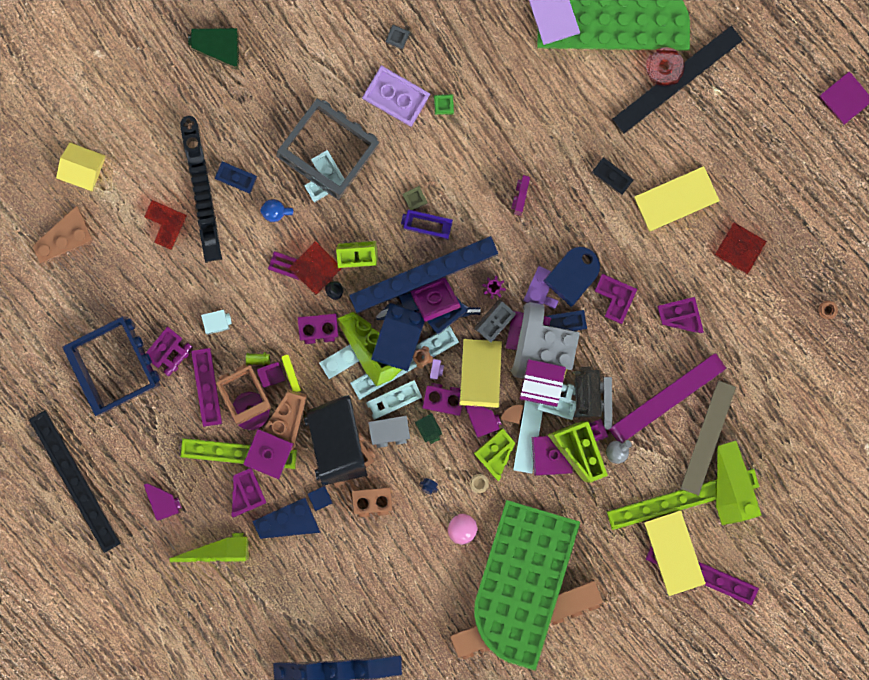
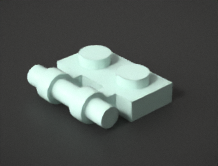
M569 383L563 384L561 391L564 392V396H560L557 407L537 403L535 409L573 420L577 401L571 400L572 395L578 396L580 389L575 388L574 385Z

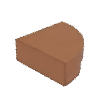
M524 405L509 407L502 414L500 420L519 424Z

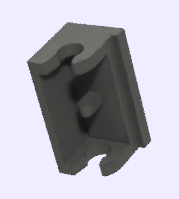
M498 300L473 329L491 343L516 313L503 301Z

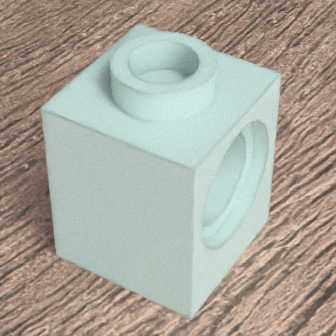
M225 310L201 315L207 335L229 330V325L232 324L230 314H226Z

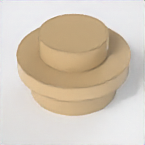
M476 474L470 480V488L475 493H483L489 487L487 477L482 474Z

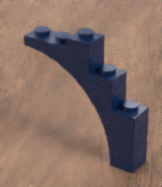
M401 655L332 661L273 663L274 680H371L402 675Z

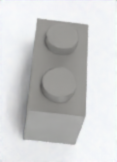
M407 416L368 422L372 445H376L377 448L387 447L388 442L394 441L396 445L405 444L407 439H410Z

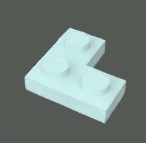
M328 150L311 159L317 171L338 186L345 180ZM313 182L304 185L314 203L328 195L326 191Z

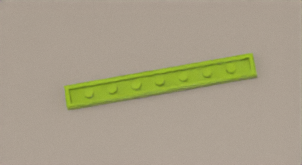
M747 470L753 489L758 488L759 483L755 470ZM717 479L703 483L699 495L678 490L607 511L611 529L615 530L717 500Z

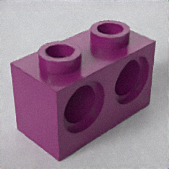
M336 314L298 317L300 341H304V344H315L316 340L323 339L324 343L335 342V338H339ZM327 323L333 325V331L330 334L323 332V326ZM307 325L314 327V333L310 336L304 334V328Z
M431 383V386H427L422 409L456 416L461 415L460 388L450 387V390L442 389L443 385ZM431 392H438L440 394L438 402L433 403L429 400ZM450 396L458 397L459 404L457 406H450L448 404Z

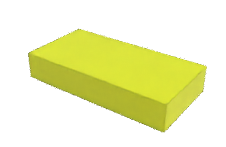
M282 356L281 359L292 391L301 392L290 356Z

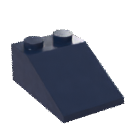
M390 304L371 360L408 371L425 323L421 313Z

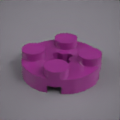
M245 392L235 399L233 406L237 414L248 410V406L254 407L262 403L263 400L258 393ZM270 409L238 426L247 430L261 428L269 419Z

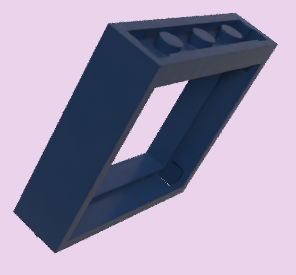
M128 316L120 317L62 347L95 416L102 415L160 386L159 374L156 370H153L151 366L152 360L149 354L145 353L142 347L144 346L140 336L136 335L134 330L135 324ZM123 326L150 384L104 406L77 348Z

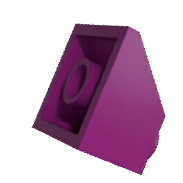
M465 405L477 438L499 430L498 426L501 425L498 414L494 415L493 411L482 406Z

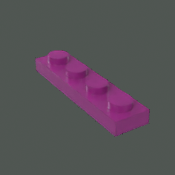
M211 348L191 351L203 427L223 424Z

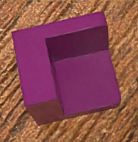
M279 362L257 369L263 388L285 381V376Z

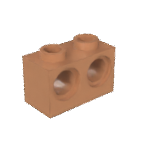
M391 487L352 491L354 514H358V518L370 517V513L377 512L378 516L389 515V511H393ZM380 496L386 497L388 500L387 506L379 507L377 505V498ZM360 498L368 500L369 504L366 509L358 507L357 502Z

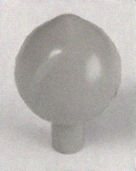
M629 440L623 443L619 441L611 442L606 449L608 460L615 464L625 462L629 456V448L632 446V443Z

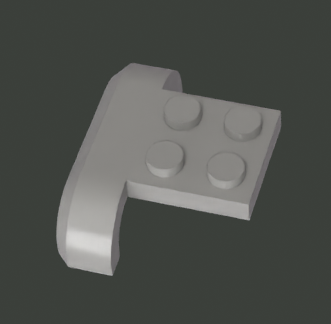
M533 302L523 305V322L512 369H510L512 375L524 379L528 359L563 366L568 370H572L580 332L543 325L544 305Z

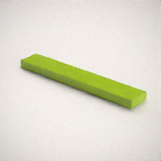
M182 438L180 457L244 464L251 445ZM291 450L284 468L295 469L297 450Z

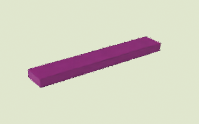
M650 546L645 560L657 564L652 546ZM698 562L705 586L752 606L759 590L758 587Z

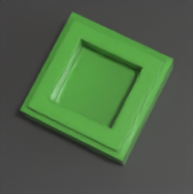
M453 94L434 95L435 115L454 114Z

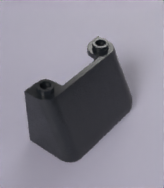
M350 395L339 397L307 410V415H303L305 426L310 428L318 469H314L317 481L321 480L322 486L368 476Z

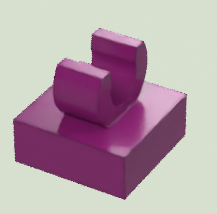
M601 419L589 423L595 441L608 437Z

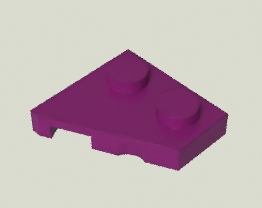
M695 297L657 306L662 325L704 333Z
M252 468L233 476L232 518L267 503Z

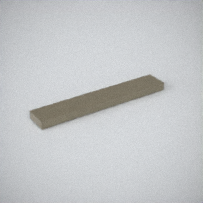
M717 381L680 488L681 490L699 495L736 389L735 386Z

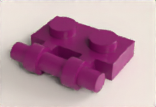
M167 326L146 353L149 354L152 364L157 368H160L163 363L168 366L163 373L169 377L173 371H177L181 361L190 355L189 352L193 346L187 342L183 348L180 347L178 344L183 338ZM175 349L178 354L171 362L168 357Z

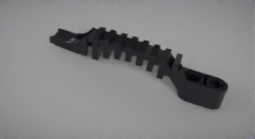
M185 116L181 119L180 127L190 167L189 173L192 177L191 183L194 186L192 188L195 194L194 200L196 202L195 206L205 263L222 260L219 232L214 212L215 208L212 202L210 180L207 175L208 169L205 165L206 159L200 128L193 116ZM189 123H192L191 129L187 128ZM191 141L198 142L195 148L188 147Z

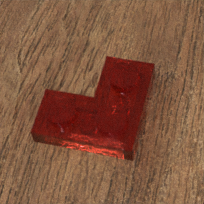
M151 200L144 218L161 225L154 243L173 250L187 215Z

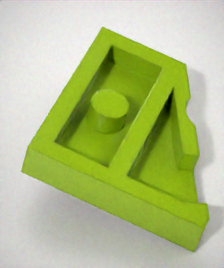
M501 428L474 452L475 456L497 481L501 479V474L509 460V455L513 450L515 442Z

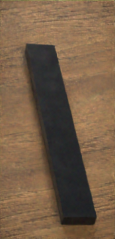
M731 25L615 116L612 121L624 135L740 44L743 39Z
M44 410L30 418L29 421L102 551L106 553L122 544L48 412Z

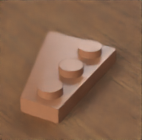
M76 206L32 246L40 264L93 241L79 207Z
M289 390L263 429L265 432L294 443L292 450L295 449L307 395Z

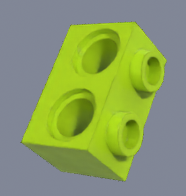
M376 241L338 243L336 249L338 268L377 265Z

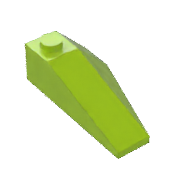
M355 312L337 319L364 371L376 386L392 380L402 371V369L371 360L380 333L373 329L369 322Z
M737 441L717 446L716 509L721 525L742 522L762 516Z
M232 533V537H227L170 558V562L249 560L248 537H244V533Z

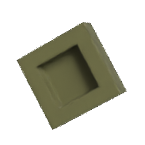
M420 186L402 194L409 210L413 211L428 204Z

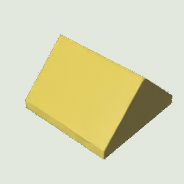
M69 143L60 157L56 178L93 192L106 156Z

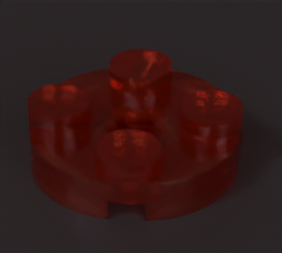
M659 48L647 58V74L650 80L658 85L676 84L684 73L683 58L673 48ZM668 63L670 67L667 70H663L660 66Z

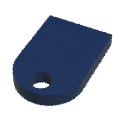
M575 247L563 256L543 282L572 307L597 278L600 271L599 260L590 249ZM583 255H586L590 258V264H585L583 262Z

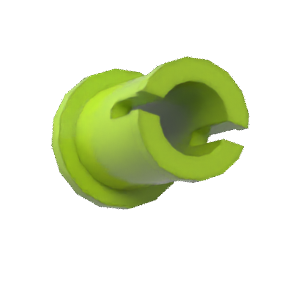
M266 352L263 354L247 353L246 365L268 366L270 365V354Z

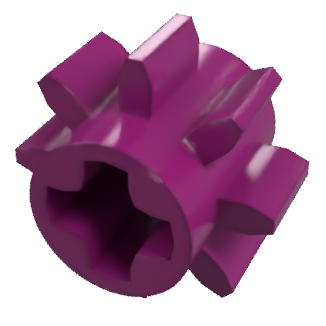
M495 276L494 280L487 277L488 285H482V287L487 288L484 295L489 293L491 300L494 298V295L501 298L500 291H506L505 288H501L504 280L499 282L497 281V276ZM493 283H497L496 286L499 287V290H496L495 293L491 292L492 289L489 288Z

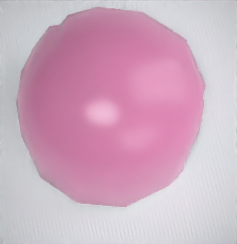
M466 514L455 516L447 528L449 538L454 543L460 545L470 543L478 530L476 521Z

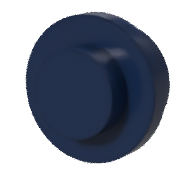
M424 478L419 484L422 487L421 490L431 495L432 492L437 493L438 484L431 479Z

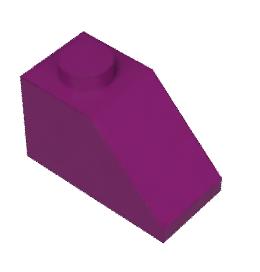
M150 483L144 484L157 521L181 513L179 509L182 508L178 497L175 498L174 494Z

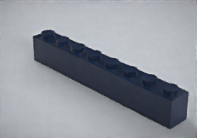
M490 236L349 296L356 313L359 314L410 293L412 290L494 258L499 253Z

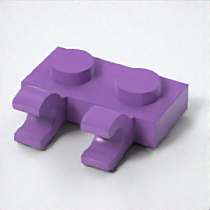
M538 266L523 300L524 302L545 304L556 309L558 301L547 297L550 287L543 282L551 271Z

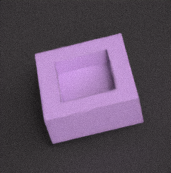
M433 359L430 379L437 380L438 376L442 377L444 365H440L441 360Z

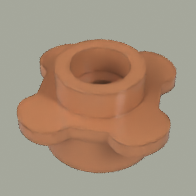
M423 346L415 351L413 360L417 367L422 369L426 364L433 362V357L429 354V348Z

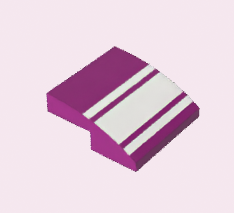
M528 359L519 399L557 407L566 367Z

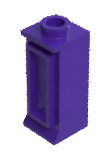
M408 210L407 214L403 213L401 225H404V230L448 240L453 220ZM413 218L443 224L442 231L438 233L412 227Z

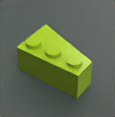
M580 421L547 434L584 482L591 483L608 476L588 421Z

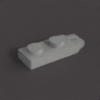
M603 377V381L599 382V392L603 393V401H600V412H603L605 429H611L612 377Z

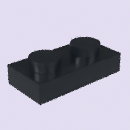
M604 157L592 171L593 175L621 196L633 182L631 177Z

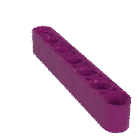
M714 353L608 430L616 441L625 442L727 369L719 356Z

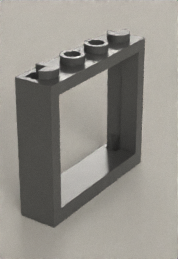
M317 98L278 149L276 157L339 201L376 151L379 141L374 134L363 131L358 123H352L346 119L347 117L344 113L333 110L327 101H321ZM317 109L369 145L340 186L287 150Z

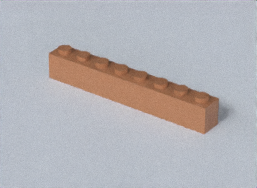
M592 580L559 593L550 623L553 622V625L564 622L563 618L571 615V618L582 615L581 611L585 609L593 611L600 608L599 604L603 603L596 582ZM477 625L450 635L458 658L463 657V660L473 657V652L481 650V653L490 650L481 638Z

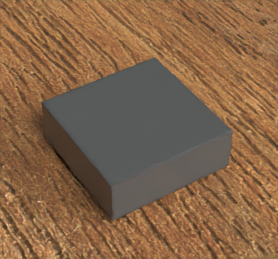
M392 25L385 43L403 50L410 31Z

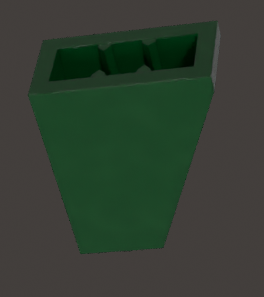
M237 28L191 29V34H188V46H191L194 52L233 69H239V31Z

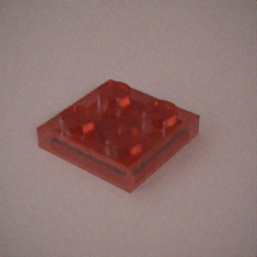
M733 222L714 256L747 275L767 241Z
M314 241L288 269L314 295H317L342 268H338V263Z

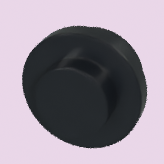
M329 282L325 286L326 294L331 299L338 300L342 297L344 289L339 282Z

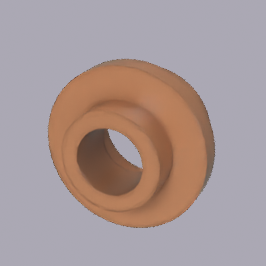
M827 300L819 305L818 312L823 319L830 320L837 315L838 308L833 301ZM825 307H830L831 312L829 314L825 313Z

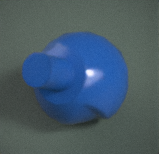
M270 199L262 205L260 212L265 220L278 222L283 218V215H293V208H286L280 201Z

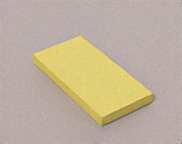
M704 166L634 197L649 232L719 202Z
M463 339L460 405L499 407L502 341H492L490 343L487 340Z
M677 511L644 522L668 596L705 585L682 512Z

